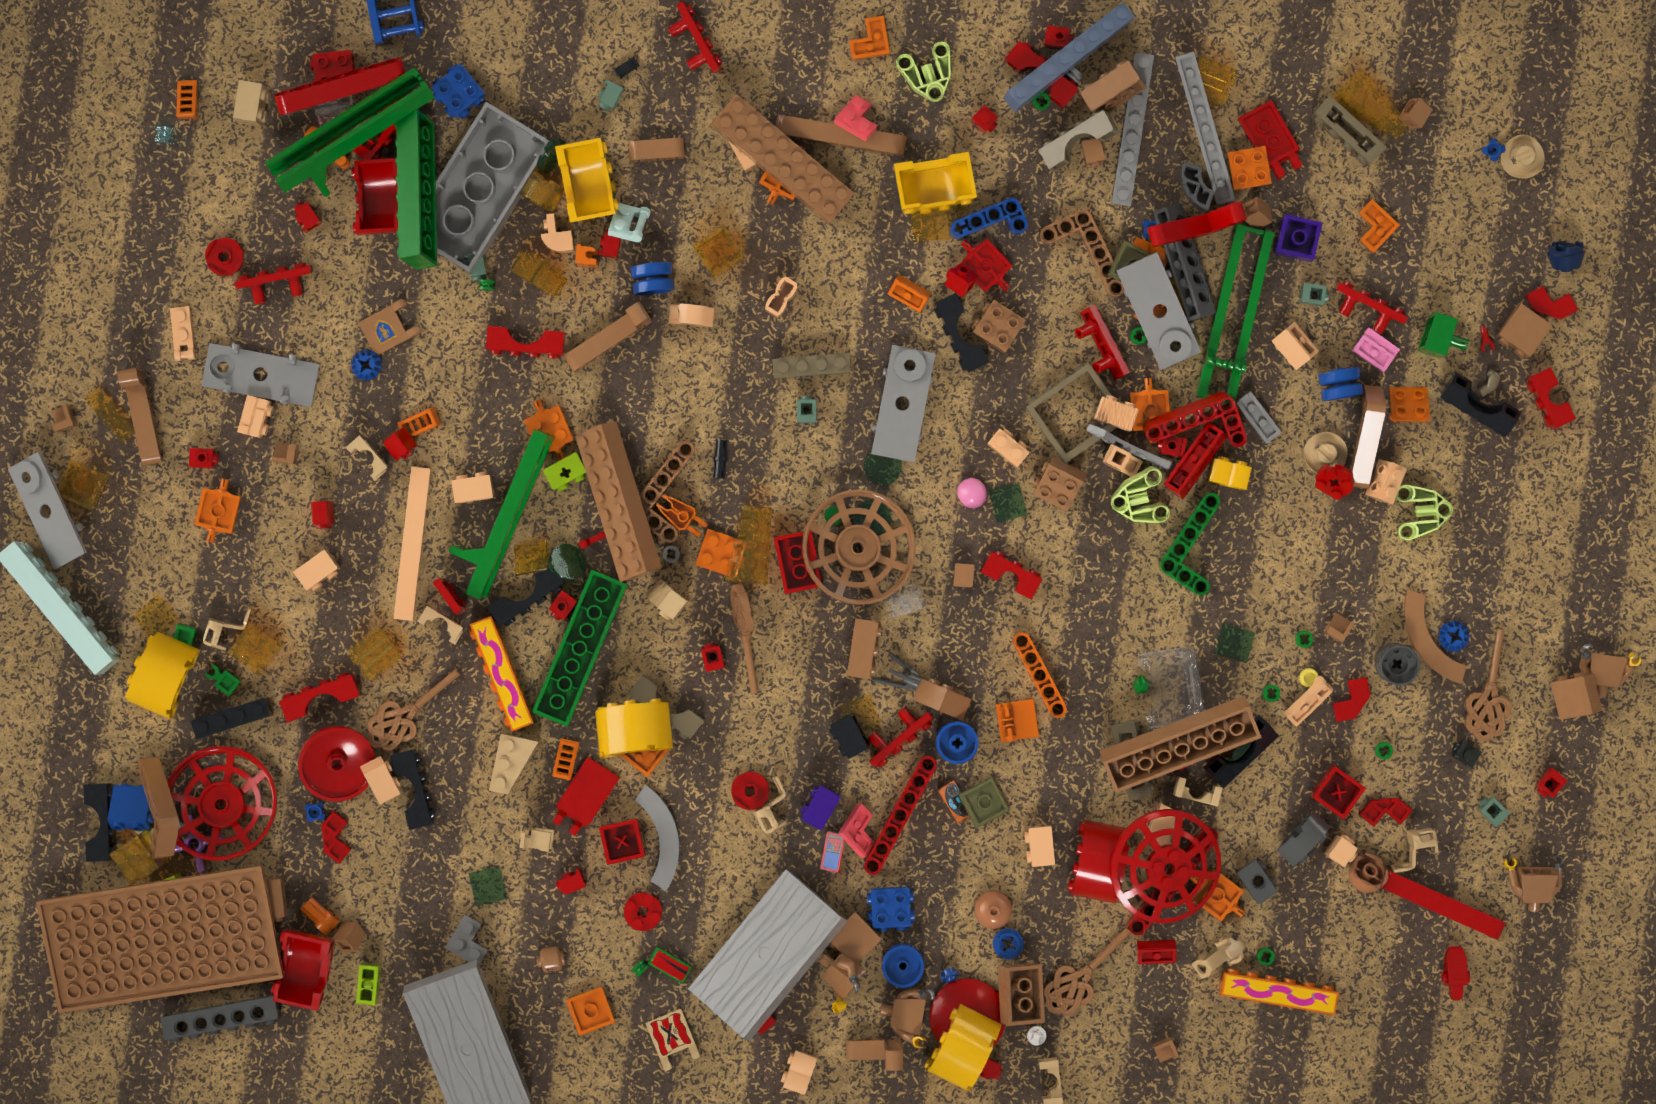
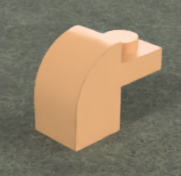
M546 214L547 219H544L543 222L544 230L548 231V233L541 234L544 244L550 250L557 253L575 252L572 231L557 232L555 214Z
M671 304L669 324L713 327L714 308L692 304Z
M1111 444L1102 462L1132 477L1137 474L1143 461Z

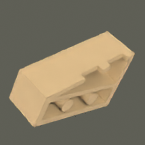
M660 578L646 595L661 610L659 614L666 620H675L690 602Z
M502 733L500 735L489 791L510 794L540 741Z

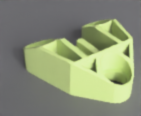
M937 42L933 46L932 54L940 79L937 80L932 64H926L921 67L926 82L925 85H923L913 58L908 54L900 55L897 58L896 67L911 88L931 102L940 101L943 98L951 76L949 45L945 42ZM938 46L945 47L946 54L944 56L936 54L935 49ZM907 58L910 61V66L902 68L899 65V61ZM931 89H939L941 95L938 98H932L929 93Z
M1150 466L1124 480L1110 499L1112 508L1134 522H1165L1170 515L1169 508L1165 503L1159 502L1130 507L1149 503L1147 491L1128 495L1158 485L1162 479L1160 469L1156 466ZM1150 471L1158 472L1159 476L1156 480L1148 478ZM1117 497H1122L1125 503L1123 506L1118 507L1114 505V500ZM1159 507L1166 509V514L1162 517L1155 514L1156 509Z
M1411 485L1400 486L1399 490L1405 488L1409 492V496L1406 499H1402L1399 497L1398 491L1396 499L1400 502H1433V505L1415 506L1416 517L1434 516V520L1415 521L1400 525L1398 536L1401 539L1411 540L1435 531L1451 516L1453 512L1451 503L1436 491ZM1441 504L1447 505L1449 509L1446 515H1441L1438 511ZM1405 526L1410 527L1412 530V534L1409 537L1402 535V529Z

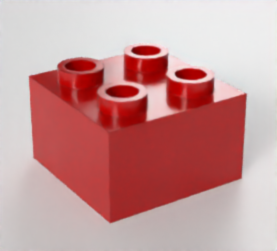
M1331 765L1310 794V797L1344 820L1366 788L1336 766Z
M638 817L599 827L607 865L646 856Z

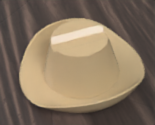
M1517 135L1505 144L1506 151L1501 153V164L1509 175L1516 178H1530L1542 170L1545 156L1543 148L1536 139L1529 135Z
M1318 433L1312 436L1305 444V462L1316 474L1324 465L1329 464V467H1335V464L1344 466L1348 455L1347 446L1344 440L1334 433Z

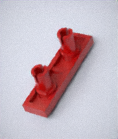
M683 1L676 6L682 15V19L669 26L668 30L672 37L687 29L690 30L699 46L700 53L686 61L688 67L692 71L707 63L713 73L722 71L723 69L720 65L723 63L718 54L714 55L711 49L713 44L710 39L704 37L702 24L699 20L696 22L693 17L695 12L690 4L687 5Z
M306 262L295 264L293 269H288L287 266L276 268V272L270 274L266 270L257 272L258 276L250 278V274L239 276V280L235 281L234 284L236 289L251 288L256 305L266 302L262 288L263 283L286 279L289 281L292 297L303 295L300 277L301 275L312 273L313 269L312 265H306Z
M1345 280L1343 284L1337 283L1335 289L1346 296L1339 313L1349 317L1356 302L1360 301L1379 311L1380 316L1372 330L1382 335L1390 320L1395 319L1403 324L1406 323L1408 317L1404 315L1405 311L1397 307L1394 310L1387 307L1388 303L1380 298L1377 301L1371 299L1370 296L1372 294L1362 289L1360 292L1354 290V285Z
M1094 304L1081 311L1080 314L1085 325L1075 329V335L1078 339H1082L1091 334L1103 357L1092 364L1094 371L1100 373L1109 368L1114 380L1130 373L1127 363L1123 360L1119 348L1115 344L1096 305Z
M906 707L901 709L897 714L907 725V729L890 744H887L876 731L868 737L869 741L878 751L869 760L874 768H882L888 763L887 758L892 754L894 756L899 754L903 750L902 746L908 742L910 744L918 737L917 733L921 730L926 731L933 725V717L927 712L920 719H916Z

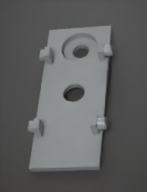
M1157 252L1116 270L1125 289L1123 290L1124 294L1129 298L1148 340L1146 343L1152 349L1161 370L1201 352L1192 332V329L1195 327L1192 321L1188 323L1169 280L1172 275L1169 270L1165 271ZM1158 304L1164 305L1167 309L1163 317H1156L1153 314V308ZM1173 341L1181 343V348L1178 351L1170 349V344Z
M209 343L202 387L223 390L224 393L233 392L280 401L282 404L291 403L312 407L320 364L296 360L297 355L289 354V358L239 349L240 344L232 343V347ZM221 362H226L229 365V369L225 373H221L218 370V365ZM259 367L267 370L268 376L264 381H257L254 377V371Z
M892 345L888 368L884 367L883 370L886 380L878 421L872 427L875 437L871 454L915 462L919 440L921 441L922 436L920 431L929 385L932 384L933 379L931 374L936 353ZM908 360L915 362V369L912 371H907L904 367L905 362ZM899 397H906L909 400V407L906 410H899L896 407L895 402Z
M36 452L9 468L8 471L54 570L87 553L78 532L83 530V526L81 523L74 525L54 480L58 479L59 474L56 470L53 472L49 471L41 452ZM25 472H28L30 474V482H27L25 480ZM43 505H48L51 509L49 518L45 517L42 512Z

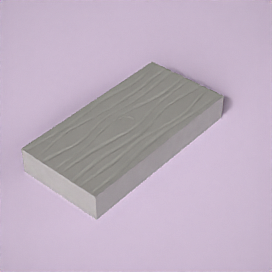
M486 102L436 181L437 253L465 271L472 273L482 255L484 257L550 153L554 146L552 142ZM473 253L475 255L469 266H466L465 263H468V259H464L463 255Z
M785 870L688 989L743 1039L750 1041L848 920L795 874Z
M477 960L404 985V998L447 1104H531V1095Z

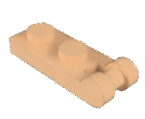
M190 306L170 308L175 361H182V359L186 358L195 360ZM187 345L188 350L181 351V346Z
M1318 676L1315 678L1314 684L1283 714L1297 727L1333 692L1332 686L1326 683L1322 676Z

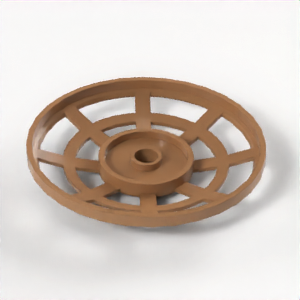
M858 489L840 492L828 498L816 508L804 530L802 551L806 569L812 580L822 591L838 601L847 604L864 605L879 602L891 596L905 583L914 565L916 541L911 523L897 504L882 494ZM861 496L874 500L869 510L864 508L846 509L843 498ZM836 501L839 513L832 516L823 528L814 524L813 522L820 512ZM883 503L889 507L900 519L903 526L892 530L887 521L877 514L880 504ZM862 514L866 515V518L862 525H852L848 515ZM841 518L845 529L838 535L828 531L831 525ZM873 519L882 525L886 533L877 536L870 529ZM810 530L820 535L818 540V555L820 559L812 562L809 561L807 549ZM906 533L909 551L907 563L903 564L895 561L897 554L895 537ZM825 538L834 542L835 553L828 556L824 555ZM887 540L890 541L891 547L889 558L880 555V543ZM854 543L861 544V553L853 551ZM838 560L845 567L841 577L832 571L828 565L829 563ZM876 561L886 565L885 569L877 577L873 578L869 568ZM823 566L827 574L839 583L835 593L821 583L813 569ZM892 568L902 571L903 573L898 581L881 594L876 583L884 579ZM851 571H862L866 581L850 582L848 579ZM846 586L851 588L869 587L874 597L851 599L843 597Z

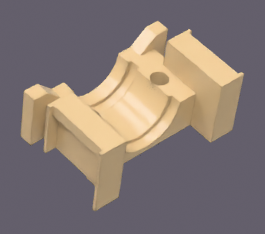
M360 435L346 447L351 454H354L357 450L361 453L370 451L373 454L374 460L371 464L373 473L370 476L374 481H377L386 472L388 464L371 447L368 441L364 440Z
M426 606L417 622L426 625L429 620L434 622L438 618L445 619L448 624L447 631L451 635L449 642L455 645L463 633L462 625L435 608Z
M1177 776L1173 795L1218 807L1223 788L1213 785L1211 791H1204L1202 796L1195 798L1190 795L1189 787L1185 786L1186 778Z
M535 827L531 835H529L530 830H525V833L522 832L520 848H534L549 852V849H552L555 830Z
M1057 1057L1038 1059L1039 1069H1047L1048 1073L1055 1075L1057 1078L1056 1084L1049 1088L1047 1096H1042L1043 1104H1063Z

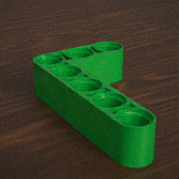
M1215 493L1205 494L1201 498L1159 563V569L1163 574L1196 595L1207 594L1210 584L1206 579L1183 565L1182 561L1219 507L1220 498ZM1208 496L1215 499L1213 507L1206 505V498ZM1198 512L1204 514L1205 519L1202 523H1198L1195 520V515ZM1187 528L1194 531L1192 539L1185 537L1184 532ZM1177 544L1183 546L1184 551L1181 555H1177L1174 552V547ZM1166 560L1173 563L1171 571H1166L1163 567ZM1182 571H1186L1189 574V579L1186 582L1181 581L1179 578ZM1199 581L1205 585L1203 592H1198L1195 588L1196 583Z

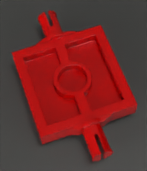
M987 238L975 247L967 239L960 244L968 252L961 264L978 275L975 283L984 293L996 284L1004 292L1011 287L1003 278L1005 273L1013 266Z

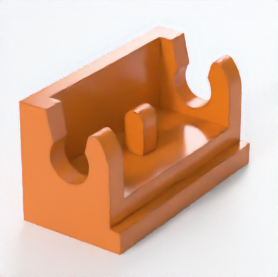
M577 244L575 264L578 267L599 269V263L592 256H597L598 253L593 247Z

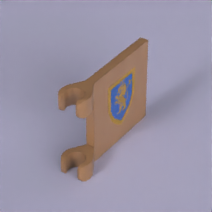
M400 299L358 322L373 352L377 355L421 334V329L417 326L406 331L396 311L407 306L404 299Z

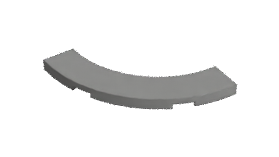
M1091 424L1087 428L1090 434L1103 439L1104 442L1110 445H1116L1137 458L1147 460L1151 464L1170 472L1175 468L1172 462L1129 444L1104 429Z
M645 784L635 801L652 818L660 841L659 861L650 881L667 891L678 865V831L667 805L653 789Z

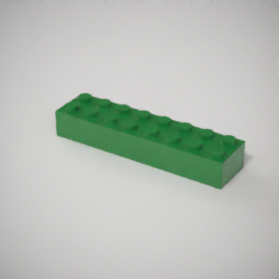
M417 109L395 123L397 138L395 139L397 147L395 159L397 165L396 182L398 184V192L396 193L398 211L396 216L398 219L397 237L399 239L398 257L414 269L421 270L438 266L435 122Z
M591 570L532 710L533 713L566 727L570 726L628 584Z

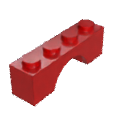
M1019 41L1006 56L1004 62L1020 73L1029 69H1037L1047 59L1042 54L1037 55L1032 51L1033 47L1027 42L1022 43ZM1062 76L1050 86L1049 97L1059 107L1064 109L1078 92V84L1071 78L1067 80Z
M487 326L486 349L490 350V354L502 355V351L510 352L509 355L521 356V353H529L528 357L540 358V354L548 355L550 359H559V356H564L566 333L545 330L541 338L536 342L521 344L512 338L507 327Z
M348 672L337 675L338 679L332 682L329 678L319 682L320 686L313 688L310 685L302 688V693L295 695L294 692L283 695L284 699L280 700L279 703L286 722L307 716L311 701L320 694L333 695L341 703L362 696L354 674L349 675Z

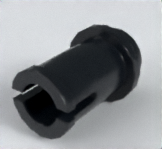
M634 56L632 58L628 57L629 60L615 68L616 73L621 79L633 70H638L637 68L640 65Z

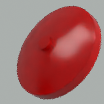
M330 726L315 732L305 741L298 757V771L303 785L314 796L326 801L341 802L358 796L369 786L360 766L376 758L370 742L360 732L346 726Z
M963 978L948 983L939 990L930 1007V1027L938 1042L943 1032H948L952 1021L949 1017L953 1009H958L960 1004L1001 1024L999 994L990 985L977 979ZM1004 1024L1001 1025L997 1040H994V1045L999 1041L1004 1032Z

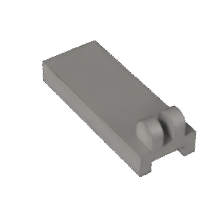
M1251 391L1236 400V406L1265 444L1281 433L1280 429Z

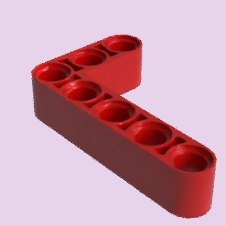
M1242 201L1207 214L1154 225L1147 228L1152 247L1209 235L1211 232H1218L1246 221L1247 216Z
M1225 391L1145 421L1142 427L1148 440L1157 442L1220 417L1226 437L1234 447H1242L1247 441L1236 403L1231 395ZM1224 400H1229L1226 405H1221ZM1206 407H1211L1208 412H1203ZM1188 414H1193L1190 419H1185ZM1234 417L1233 421L1227 422L1228 418ZM1170 421H1175L1172 426H1167ZM1152 428H1157L1154 433H1149ZM1240 433L1238 438L1233 439L1235 434Z

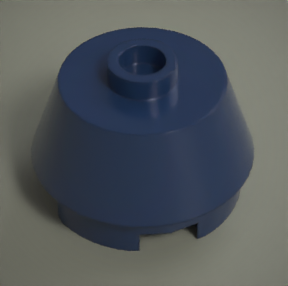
M1558 241L1553 242L1552 246L1548 245V252L1546 254L1553 269L1561 270V272H1571L1573 269L1581 267L1586 250L1584 249L1583 242L1576 241L1575 244Z

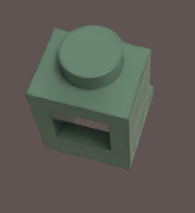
M606 79L604 83L607 87L606 89L602 88L598 96L600 98L598 107L609 112L610 109L615 110L624 93V88Z
M473 253L463 255L464 259H468V263H465L466 266H469L475 255ZM483 255L472 273L467 272V275L471 274L473 282L484 279L483 276L487 275Z
M1310 283L1302 284L1300 304L1324 306L1328 302L1329 291H1327V286ZM1312 292L1317 294L1316 299L1311 298Z
M801 396V399H797V423H816V399H812V396ZM805 406L810 407L809 413L803 412Z
M1486 796L1478 804L1480 808L1477 810L1495 827L1510 814L1492 796L1490 798ZM1490 806L1494 807L1493 813L1488 812Z

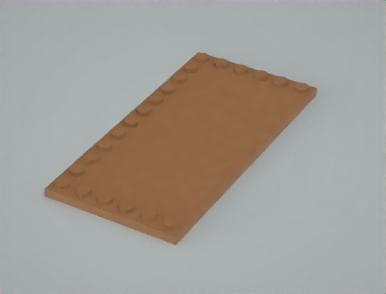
M263 864L36 901L58 1013L284 978Z

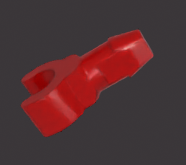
M1485 326L1481 327V352H1485V344H1489L1491 350H1494L1495 345L1489 338L1487 328Z

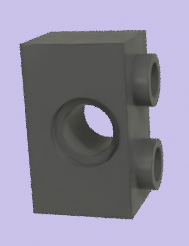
M1252 859L1236 870L1235 873L1254 901L1259 905L1278 892L1275 889L1278 885L1272 877H1267L1264 872L1267 870L1261 861L1257 862V860ZM1259 875L1262 877V883L1255 886L1253 879Z

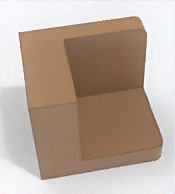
M1259 197L1243 204L1247 216L1245 222L1254 229H1261L1272 223L1271 208Z
M64 404L62 407L52 410L55 424L52 425L55 432H62L77 427L69 404Z
M277 442L275 444L274 457H271V461L296 464L299 445Z
M955 563L953 586L973 587L974 565Z
M1335 614L1324 633L1343 643L1355 623L1348 621L1339 614Z
M342 922L332 939H334V943L342 952H356L366 933L357 922Z
M1170 1037L1152 1044L1160 1063L1173 1057L1179 1058Z

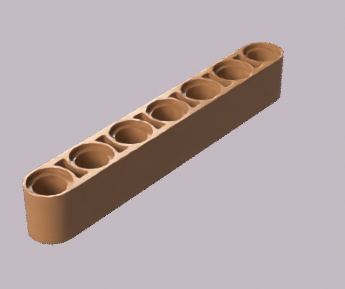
M777 115L775 127L788 138L799 140L802 138V140L817 143L821 141L823 144L835 146L840 144V147L852 149L858 147L859 150L875 152L876 150L878 151L877 153L896 154V156H904L907 137L903 135L875 131L865 142L833 123L785 115Z

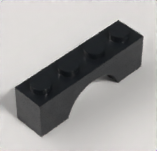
M955 293L936 302V308L933 310L938 319L941 318L944 323L942 329L945 335H950L952 340L950 346L954 354L958 352L960 356L958 363L962 371L966 370L967 373H970L987 365L989 361L982 346L968 344L958 333L957 321L964 312V308L957 294Z
M1457 372L1454 373L1445 385L1440 396L1446 403L1455 406L1463 413L1468 414L1479 423L1488 426L1504 437L1517 424L1521 411L1506 402L1499 405H1487L1480 402L1472 392V381Z
M549 564L535 574L536 586L531 596L527 599L516 602L503 596L487 607L499 626L505 625L508 627L516 621L514 619L519 614L524 616L531 611L530 607L535 603L537 605L542 604L547 600L546 596L551 592L556 594L563 589L561 585L565 582L552 564Z
M266 697L192 720L191 724L196 739H200L273 716L269 699Z
M1260 715L1254 720L1261 738L1239 746L1230 754H1217L1203 767L1223 789L1279 737L1271 725Z
M415 749L390 755L394 773L408 778L415 789L414 802L404 811L409 830L433 824V820L436 817L434 809L429 807L428 801H431L429 790H425L424 787L426 777L424 771H420L419 768L421 763L419 752L416 753Z
M111 783L84 784V804L92 807L100 819V828L97 835L90 841L85 842L86 862L110 861L116 855V846L112 843V837H115V829L110 827L107 820L113 792Z

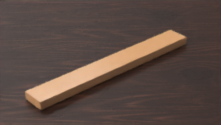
M411 466L393 619L413 621L431 475V469Z

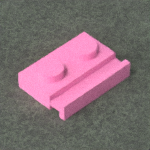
M1370 328L1366 329L1352 349L1354 353L1381 372H1385L1400 350Z

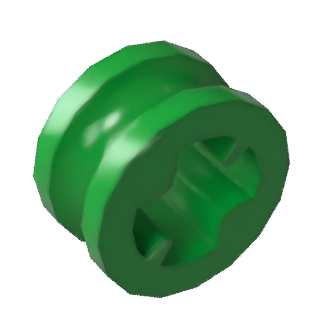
M1042 92L1033 99V106L1039 111L1046 110L1050 105V97L1046 93ZM1040 97H1044V100L1047 101V104H1044L1043 107L1039 106L1040 104L1036 102V99L1039 100Z
M478 280V283H480L478 290L495 291L493 284H495L494 280Z
M1137 327L1133 329L1130 333V339L1134 344L1141 345L1147 340V338L1144 334V336L1141 338L1142 341H1137L1138 339H1134L1136 331H1140V333L1143 332L1144 334L1143 329L1141 327Z
M1300 631L1295 636V642L1299 647L1307 648L1312 645L1313 636L1308 631ZM1305 634H1307V640L1309 642L1307 644H1301V638H1299L1300 635L1305 636Z
M1267 685L1262 691L1264 699L1269 702L1277 701L1281 694L1279 688L1275 685ZM1269 688L1270 690H1273V688L1276 690L1274 693L1276 696L1273 699L1272 697L1270 699L1267 697V690Z
M1381 742L1375 747V754L1380 759H1389L1393 755V747L1389 743ZM1386 745L1389 753L1381 756L1382 752H1379L1380 747L1384 748Z
M1265 947L1258 950L1256 955L1258 962L1266 966L1272 964L1275 958L1273 951ZM1265 951L1267 954L1268 952L1270 953L1267 962L1264 959L1263 961L1261 960L1262 953Z
M642 959L630 971L635 972L636 977H638L650 965L645 964L644 959Z

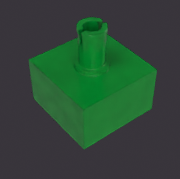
M1435 312L1429 315L1418 352L1440 359L1447 356L1449 346L1465 351L1468 346L1465 344L1469 343V339L1453 335L1458 319Z

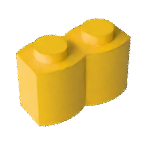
M1218 456V459L1214 458L1212 460L1207 482L1245 491L1247 490L1252 467L1247 466V462L1236 461V463L1229 462V458Z

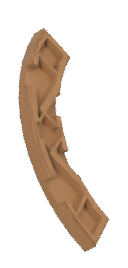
M1406 590L1404 600L1405 623L1414 649L1420 658L1439 675L1450 681L1462 684L1467 666L1446 656L1436 646L1428 632L1424 615L1426 595Z

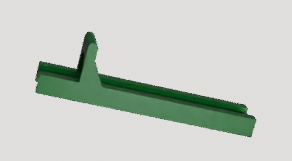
M414 67L265 161V164L273 176L276 177L301 161V163L275 179L283 192L286 193L311 177L323 196L327 197L330 195V191L326 186V167L435 97ZM421 86V87H419L418 89H416V90H414L413 92H411L410 94H408L407 96H405V97H403L402 99H400L399 101H397L396 103L392 104V105L389 106L388 108L384 109L383 111H381V112L378 113L377 115L373 116L372 118H370V119L367 120L366 122L362 123L361 125H359V126L356 127L355 129L351 130L350 132H348V133L345 134L344 136L340 137L339 139H337V140L334 141L333 143L329 144L328 146H326L325 148L321 149L320 151H318L317 153L314 154V152H316L317 150H319V149L322 148L323 146L327 145L328 143H330V142L333 141L334 139H336V138H338L339 136H341L342 134L346 133L347 131H349V130L352 129L353 127L357 126L358 124H360V123L363 122L364 120L368 119L369 117H371V116L374 115L375 113L379 112L380 110H382V109L385 108L386 106L390 105L391 103H393V102L396 101L397 99H399V98H401L402 96H404L405 94L409 93L410 91H412V90L415 89L416 87Z
M1240 224L1235 226L1196 397H1207L1213 367L1216 366L1232 370L1227 392L1234 401L1236 399L1241 374L1245 373L1247 368L1246 353L1274 232L1254 229ZM1247 232L1259 234L1263 238L1235 360L1234 362L1225 359L1221 360L1216 358L1244 235Z
M542 430L533 431L485 548L468 549L461 545L449 548L451 554L477 565L465 594L479 600L482 597L488 598L553 443L554 435Z

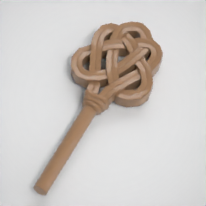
M738 583L732 585L730 591L732 614L737 629L740 628L739 636L744 647L750 692L755 694L758 693L750 643L752 640L750 632L753 631L754 624L748 596L743 585Z
M1497 629L1488 682L1483 687L1482 693L1473 692L1464 701V707L1467 711L1465 727L1468 731L1472 732L1476 739L1482 742L1503 733L1505 719L1510 715L1512 709L1510 702L1506 698L1498 696L1496 684L1505 630ZM1487 715L1488 721L1484 722L1483 719Z
M455 669L415 703L412 702L403 708L395 701L384 702L379 708L378 715L371 717L367 722V729L369 731L368 741L373 747L383 748L385 751H392L401 742H409L414 739L417 734V725L414 723L413 718L418 714L419 709L460 676V673ZM388 707H392V708L395 709V710L386 712V710H387ZM409 712L406 718H402L403 714ZM395 716V719L385 721L386 718ZM402 725L398 735H395L399 729V726ZM392 726L389 733L385 732V728ZM410 727V733L407 736H405L408 728Z
M1125 928L1089 965H1085L1077 971L1069 965L1058 967L1054 972V979L1044 987L1048 1011L1054 1014L1062 1013L1065 1016H1071L1077 1011L1079 1006L1087 1005L1091 1002L1094 992L1088 981L1092 978V973L1131 932ZM1063 972H1069V974L1061 976ZM1071 981L1070 983L1060 986V984ZM1076 988H1078L1076 997L1073 999ZM1085 989H1086V990H1087V995H1086V997L1083 998V995H1084V992H1085ZM1068 991L1066 997H1062L1061 994ZM1052 1002L1057 1003V1007L1053 1006Z

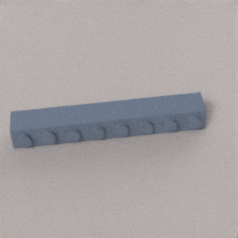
M1122 2L1009 89L1003 99L1016 113L1130 25L1135 16Z

